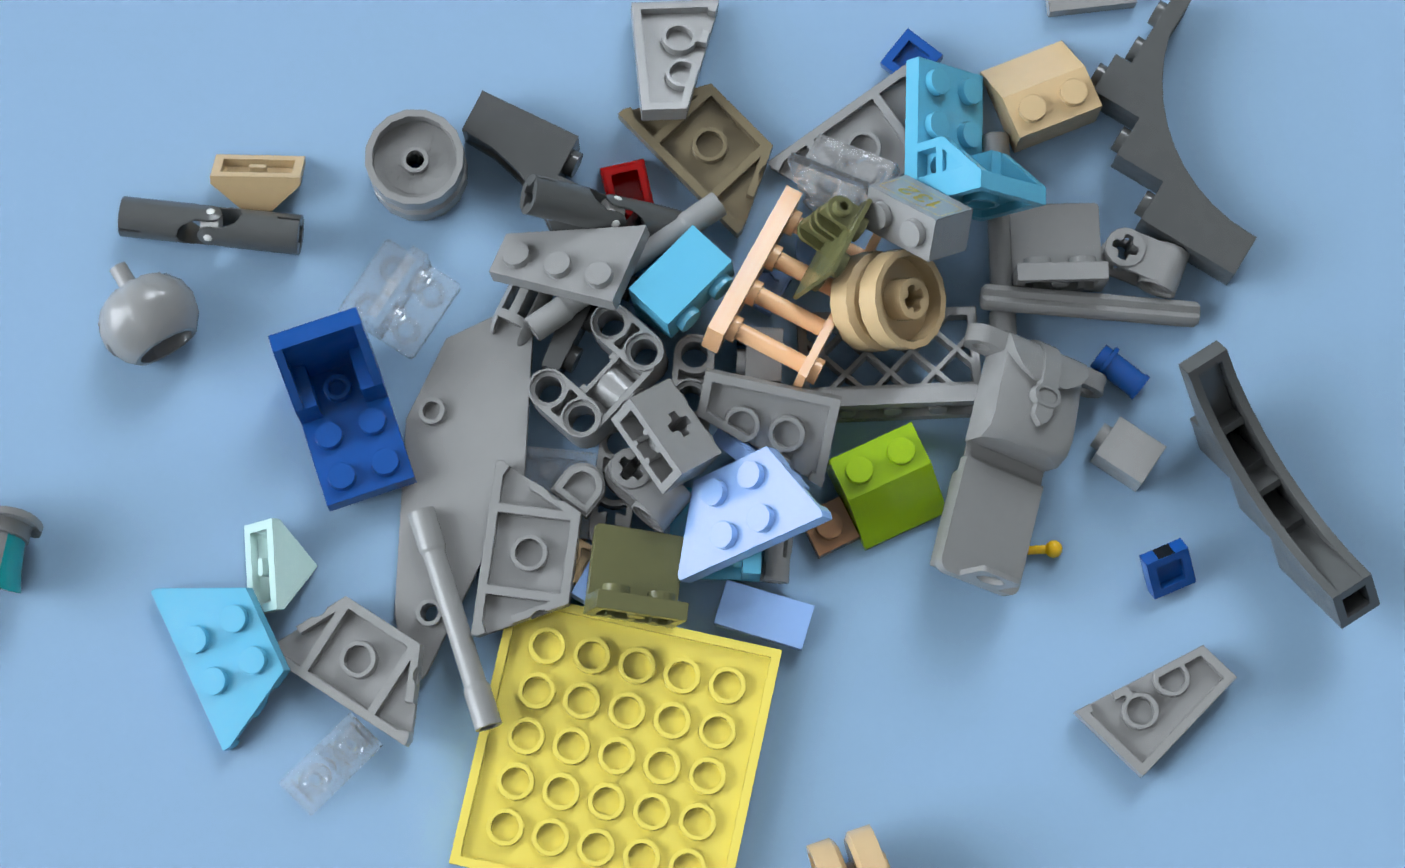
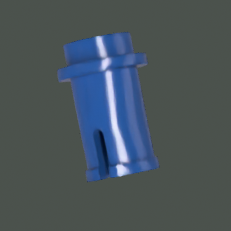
M1105 345L1090 367L1104 374L1111 383L1129 395V398L1133 400L1150 376L1142 373L1119 355L1118 351L1120 349L1118 347H1115L1113 350L1108 345Z

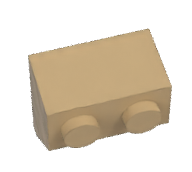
M1062 40L980 72L1004 131L1009 134V143L1014 153L1095 122L1102 108V103L1085 65Z

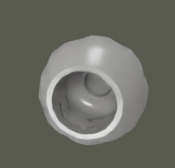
M121 262L110 269V273L119 288L111 293L101 308L98 326L100 337L113 356H117L127 363L144 366L176 351L195 335L198 326L199 309L193 291L182 279L160 272L148 273L135 278L125 262Z

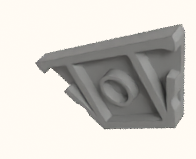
M906 64L769 160L768 164L771 169L828 200L840 195L850 199L857 206L867 200L869 185L904 176Z
M496 460L471 629V635L478 638L570 606L583 517L580 511L563 500L561 501L549 493L548 490L531 481L502 460Z
M347 596L327 607L322 615L311 617L296 626L297 630L278 641L291 672L404 746L409 747L411 745L414 735L425 646Z

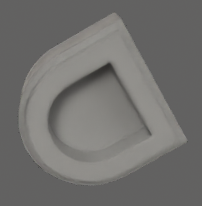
M577 463L568 467L550 491L560 500L580 511L585 519H588L604 498L606 485L599 469L588 463Z

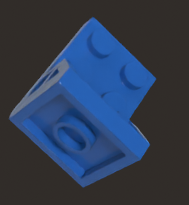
M357 307L268 336L293 408L302 425L330 512L417 483L372 344Z

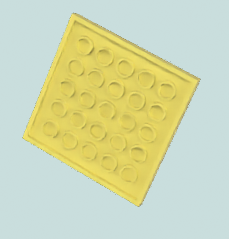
M570 604L569 607L503 629L490 684L502 724L493 729L479 732L449 864L466 868H735L782 650L680 627L667 628L584 615V606Z

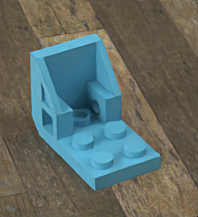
M922 57L907 60L904 175H908L973 208L972 219L980 222L1046 205V187L1008 154L994 150L982 152L983 76Z

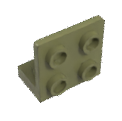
M604 523L595 525L583 614L667 628H674L686 622L689 603L678 601L680 588L678 570L684 537Z

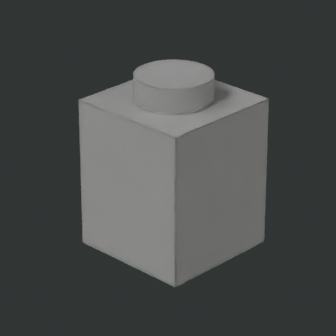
M1120 416L1113 427L1104 423L1090 444L1091 447L1097 450L1090 462L1136 492L1167 446Z

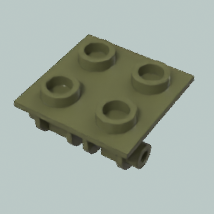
M834 196L799 222L797 227L799 239L817 252L792 298L797 300L810 290L816 292L822 287L827 278L831 276L835 279L842 273L850 260V255L846 251L851 241H857L869 223V219L864 216L873 200L868 198L857 206L844 196Z

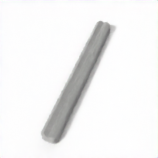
M985 284L981 287L979 295L980 308L991 311L1194 327L1200 320V305L1195 301Z

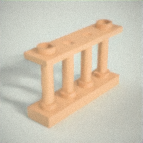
M786 185L710 321L701 346L717 354L724 340L731 343L737 340L797 371L798 374L793 386L802 388L805 382L814 385L822 371L826 360L819 356L835 325L832 313L825 320L763 287L765 283L758 280L764 268L771 272L775 268L801 282L809 265L784 253V247L778 245L783 234L790 237L793 233L798 235V224L804 219L802 217L803 212L797 210L803 193ZM873 233L865 249L850 243L846 253L852 256L862 252L876 251L882 237ZM827 278L818 291L830 297L831 284L834 278ZM744 304L751 307L757 304L817 335L818 337L808 356L744 324L745 318L739 316Z

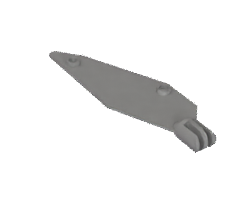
M508 285L493 317L446 338L406 418L405 447L417 483L402 487L394 614L397 629L425 646L421 679L428 674L447 635V631L424 558L418 550L408 514L423 507L433 506L435 508L446 543L445 551L461 602L463 603L481 566L496 460L506 462L524 476L526 473L530 406L527 388L532 372L534 334L524 319L550 302L553 295ZM436 606L438 609L437 617L432 621H427V610L430 607Z

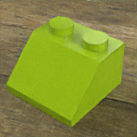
M912 422L828 460L826 471L860 535L859 540L865 551L942 516L945 502L932 463Z

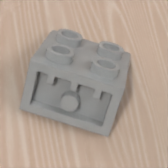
M1046 204L1010 214L1013 286L1077 292H1102L1109 280L1108 261H1101L1098 204Z

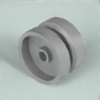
M406 109L388 116L373 130L365 147V167L378 200L392 214L409 221H428L446 214L460 201L467 186L468 164L458 133L445 118L427 110ZM416 163L420 166L418 168L411 167L413 164Z

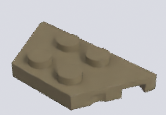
M711 83L695 88L686 119L641 121L640 108L632 110L631 107L625 108L618 113L619 120L698 200L711 192L717 196L727 213L719 221L738 238L745 227L771 156L773 145Z

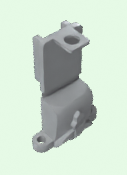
M971 323L967 325L963 345L986 357L965 438L964 454L960 458L958 470H955L951 475L930 565L938 568L940 572L1000 596H1009L1016 594L1020 588L1043 491V486H1041L1043 474L1045 471L1058 468L1068 456L1073 441L1080 396L1086 398L1102 397L1107 378L1101 372L1087 367L1084 363L1061 354L1056 347L1045 342L1028 340L1010 331L1001 330L991 325Z

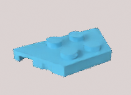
M156 588L151 591V594L223 751L232 750L241 741L239 736L252 718H257L268 703L269 694L281 685L291 671L253 588Z

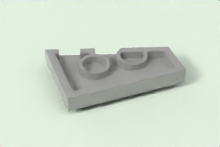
M719 0L631 2V22L641 121L686 119L718 13Z
M646 225L508 233L505 235L489 273L493 281L617 311L650 233Z
M706 368L697 416L743 443L747 442L758 449L766 446L777 449L791 468L807 476L808 480L816 485L823 487L842 396Z
M1202 645L1099 700L1082 707L1073 714L1141 778L1237 677Z

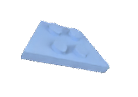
M768 446L759 449L693 481L678 570L679 581L692 583L832 520L831 512L827 507L817 503L808 492L810 487L799 475L791 472L789 463L777 449Z

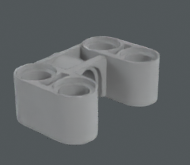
M620 304L617 311L597 307L591 315L590 326L597 344L609 355L610 362L587 386L583 383L578 388L564 374L550 368L539 370L532 375L528 382V395L538 413L572 444L579 448L588 449L601 443L615 427L611 421L612 417L628 399L654 386L668 369V357L660 338ZM617 320L624 323L622 331L617 335L606 336L602 334V329L608 322ZM652 349L657 352V357L652 363L648 365L635 363V357L642 350ZM559 386L562 388L561 395L555 401L543 402L540 400L541 393L547 387ZM582 415L595 417V422L589 430L578 432L573 429V423L578 417Z

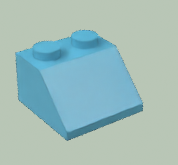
M692 225L628 288L636 316L642 322L670 338L679 330L682 332L687 331L701 316L700 309L711 298L718 300L728 291L733 282L732 277L735 275L733 263L728 256Z

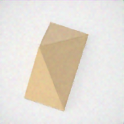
M216 154L210 173V184L239 208L272 212L301 185L306 164L305 156Z

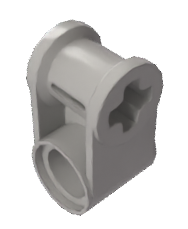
M1124 227L1113 231L1101 246V261H1108L1109 276L1139 287L1144 292L1165 299L1175 297L1190 254L1176 244L1157 240L1131 228ZM1118 246L1125 249V260L1117 257L1119 253Z
M631 448L619 451L605 467L604 480L610 491L615 493L633 509L634 513L656 532L663 533L690 502L691 494L683 484L662 494ZM631 464L636 470L631 477L625 480L620 476V473L624 467Z

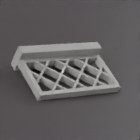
M976 306L946 307L941 327L947 321L966 320L967 325L977 323ZM831 312L812 313L827 320ZM796 325L798 352L808 356L813 343L807 339L806 330ZM835 327L833 333L836 336L823 348L819 357L826 360L825 366L835 373L838 378L830 387L810 388V383L805 382L802 387L842 396L836 423L970 418L981 377L980 354L970 349L969 355L963 351L965 348L963 345L964 338L955 345L939 331L934 339L945 347L949 354L936 367L918 353L922 347L914 350H901L905 354L891 369L873 355L874 352H865L851 347L860 356L844 370L827 356L841 341L845 342ZM957 357L970 368L971 381L953 382L942 371ZM910 359L929 373L919 384H908L896 374ZM867 361L884 376L875 385L863 386L851 375ZM934 379H936V380L939 381L940 383H931V382H932ZM889 381H891V382L894 383V385H886V384H887ZM844 382L849 385L841 387Z

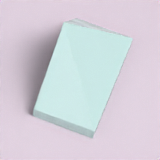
M270 518L245 525L247 588H253L264 614L284 610L318 566L280 519Z

